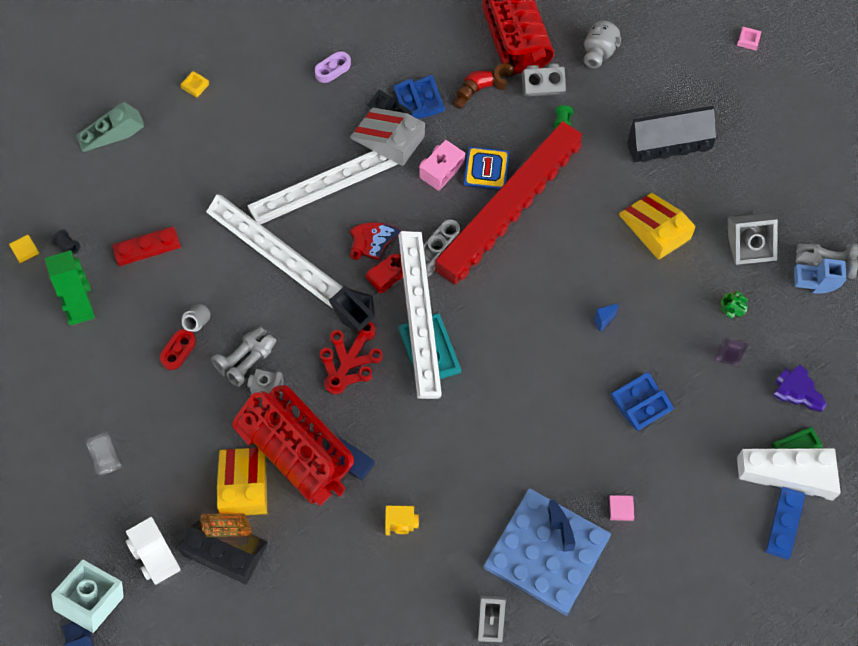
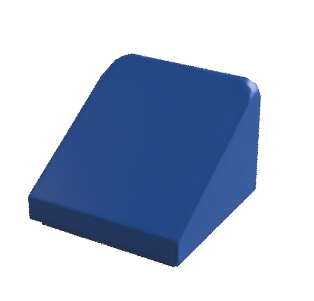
M618 304L597 309L594 319L599 332L614 319L618 311Z

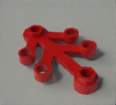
M370 322L365 326L371 328L369 331H364L363 329L360 332L358 331V337L348 354L343 344V333L340 330L331 332L330 339L332 344L335 345L341 363L337 372L332 362V350L330 348H323L320 351V360L324 362L328 374L324 381V386L330 394L338 395L346 389L347 385L360 381L367 382L372 379V369L368 366L360 368L359 373L347 376L346 374L349 369L370 363L377 364L382 361L383 353L378 348L372 349L367 355L357 357L365 341L372 340L376 335V328L373 323ZM336 335L341 337L339 340L333 339ZM329 353L330 356L328 358H324L323 354ZM377 353L380 357L373 358L372 355ZM363 372L370 373L368 376L362 375ZM335 380L339 381L338 385H332L331 383Z

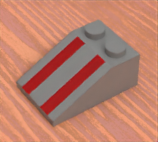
M372 108L350 137L361 145L404 166L425 137V122L407 113Z

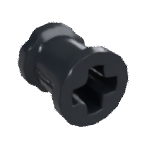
M65 229L58 231L52 237L51 243L54 246H58L63 252L71 250L74 255L80 249V243L74 241Z

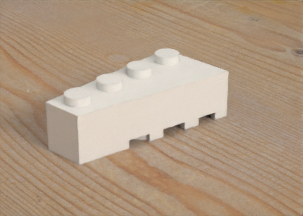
M742 449L737 456L738 474L741 480L767 486L773 485L781 487V489L786 487L803 492L805 495L825 497V499L831 501L840 494L835 449Z

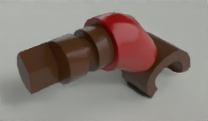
M502 63L496 66L494 73L491 71L471 72L464 79L463 86L456 92L457 97L452 104L456 108L462 109L472 97V94L482 88L490 87L492 84L499 90H505L506 80L501 79L500 76L506 78L512 76L513 67Z

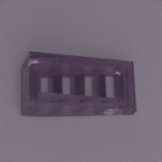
M726 338L718 348L716 361L738 366L748 347V343Z

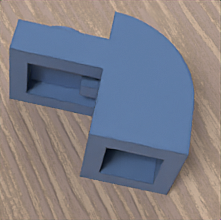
M824 258L818 266L796 264L794 267L795 287L812 289V293H827L837 290L847 280L845 261Z

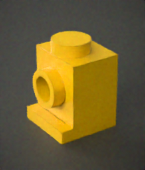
M386 506V535L390 536V531H395L397 534H408L409 531H414V528H419V514H414V506Z

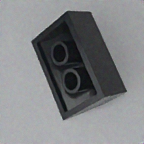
M204 514L191 526L180 546L183 556L247 585L268 542L250 533H244L239 528H236L238 535H211L206 522L221 520Z

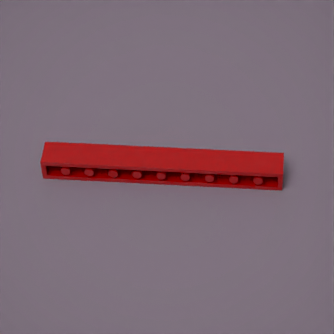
M562 121L436 259L435 271L454 285L459 280L463 281L467 277L469 269L481 261L483 253L493 248L495 240L506 233L511 222L515 223L520 217L521 211L524 208L527 209L532 204L534 196L536 194L540 195L545 189L546 183L556 177L560 167H565L570 160V156L573 153H578L582 147V133Z

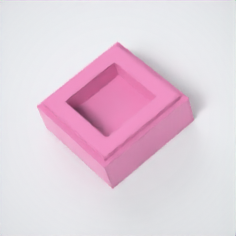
M742 27L737 46L756 51L762 31Z
M610 495V520H634L633 496Z

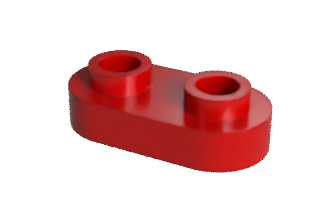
M181 329L173 335L160 354V361L164 368L176 370L183 364L196 345L193 332ZM183 341H189L186 345L181 344ZM171 358H176L174 362H169Z

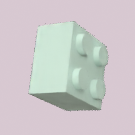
M82 559L51 594L53 609L94 633L123 599L122 581Z

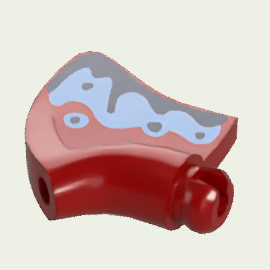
M364 223L350 230L354 239L350 257L354 260H359L364 255L379 260L384 248L398 237L401 230L384 223Z

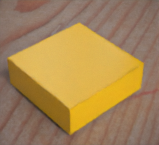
M192 71L180 85L181 89L197 98L208 87L209 80Z
M29 235L9 244L19 263L39 254Z

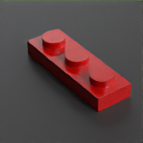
M174 226L112 245L118 266L181 248Z

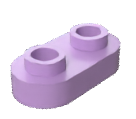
M336 52L317 64L315 67L316 79L322 83H328L348 71L351 67L350 56L345 52Z

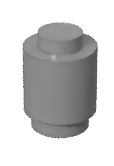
M195 304L182 316V326L184 329L190 332L200 330L210 319L208 308L202 304Z

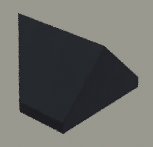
M344 286L329 299L342 324L359 332L376 317L372 295Z

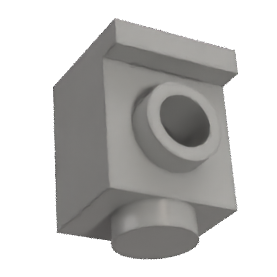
M256 369L255 375L251 374L248 379V388H250L251 395L259 391H266L269 394L274 387L283 385V375L281 372L273 373Z

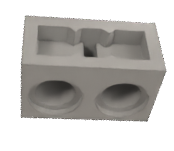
M559 64L547 65V68H539L538 65L527 66V69H524L522 72L523 97L564 94L566 92L564 67H559ZM549 75H556L558 83L552 84L549 81ZM529 77H537L538 85L530 84Z

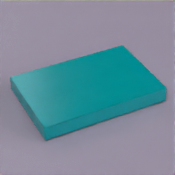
M440 313L432 315L439 377L443 379L461 373V367ZM408 322L399 325L398 330L414 370Z

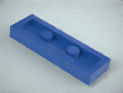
M782 487L765 553L787 560L790 559L805 493Z

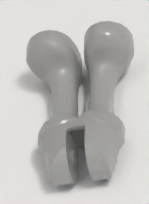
M816 243L797 244L796 264L818 266L824 258L845 261L846 278L854 279L858 270V243H850L847 249L842 252L824 249L820 244Z
M259 327L252 332H248L243 337V343L231 355L223 357L220 354H215L212 356L211 362L221 375H227L228 380L233 385L240 387L245 381V373L259 358L264 359L271 353V349L277 340L272 335L266 336L267 331ZM248 352H251L238 367H234Z

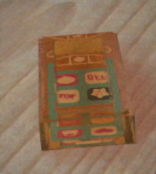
M245 513L202 514L199 519L206 537L250 536L252 532Z

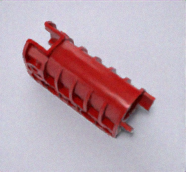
M482 0V9L501 64H509V59L512 58V64L515 65L512 75L522 73L524 69H527V66L538 65L539 68H542L551 62L554 57V50L535 0Z
M287 385L276 386L269 394L266 391L253 393L234 418L232 428L248 445L255 444L310 504L317 503L319 506H322L332 496V490L341 497L346 487L340 481L354 463V457L348 448ZM281 391L284 393V394H283V398H284V399H282V400L279 398L280 395H281L279 392H281ZM258 398H262V399H263L262 402H261V403H262L261 406L259 405L260 400H259ZM293 406L299 409V417L294 416L292 412ZM311 423L314 425V426H313V430H314V431H312V432L310 431V428H311L310 424H311ZM324 438L331 444L329 450L323 446ZM341 456L345 457L344 464H341L340 462Z

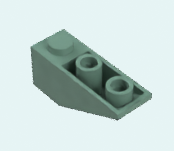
M122 102L78 133L77 138L82 151L85 152L129 138L142 129L144 124L139 111Z

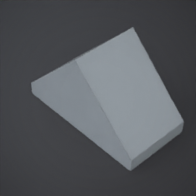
M481 596L478 641L502 642L506 597Z

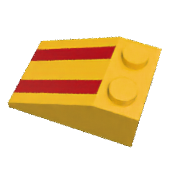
M650 193L619 213V216L658 260L689 241L696 227L681 210L653 193Z
M259 448L219 450L217 509L220 517L267 514L266 455Z

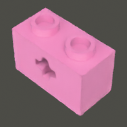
M445 140L441 145H437L434 148L432 155L428 159L425 158L420 163V179L440 191L465 164V152Z

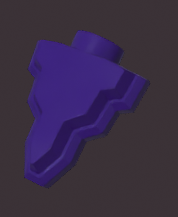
M801 364L792 371L786 368L775 381L779 387L773 396L782 402L788 400L794 405L803 404L807 408L822 412L827 406L822 394L814 389V381L808 376V371Z

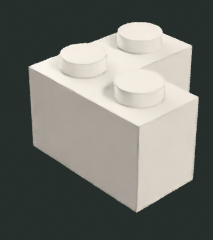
M152 517L126 531L129 539L125 542L135 559L141 558L144 566L140 569L147 580L152 578L156 585L181 571Z

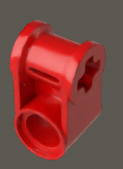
M391 254L367 272L365 278L379 294L386 292L393 284L403 278L401 254Z

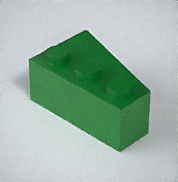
M71 250L46 257L45 262L56 294L63 303L61 305L63 311L66 312L69 326L94 319L95 315L88 294L92 290L79 257L74 258Z

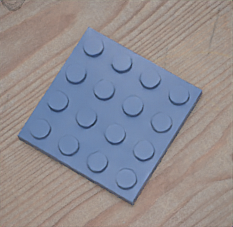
M529 488L487 559L484 569L567 616L607 544L611 533L559 505L571 525L576 543L573 551L564 552L560 529H550L547 510L550 499Z

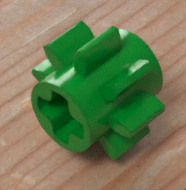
M737 290L734 294L727 293L721 300L723 307L720 310L731 319L734 316L740 317L747 311L748 305L746 302L748 299Z

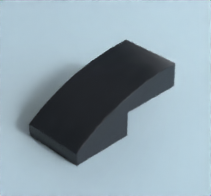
M380 89L367 104L371 109L378 108L412 115L408 108L395 101Z

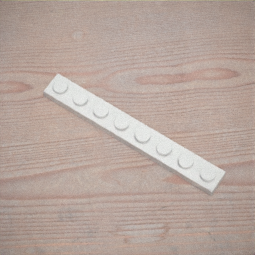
M372 151L247 205L252 218L261 225L391 168L398 163Z
M217 194L206 211L209 215L333 308L329 299L343 288L341 285L222 195Z
M401 231L398 236L417 398L439 399L442 393L422 232Z

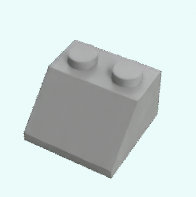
M769 213L728 217V240L736 265L777 260L778 219Z

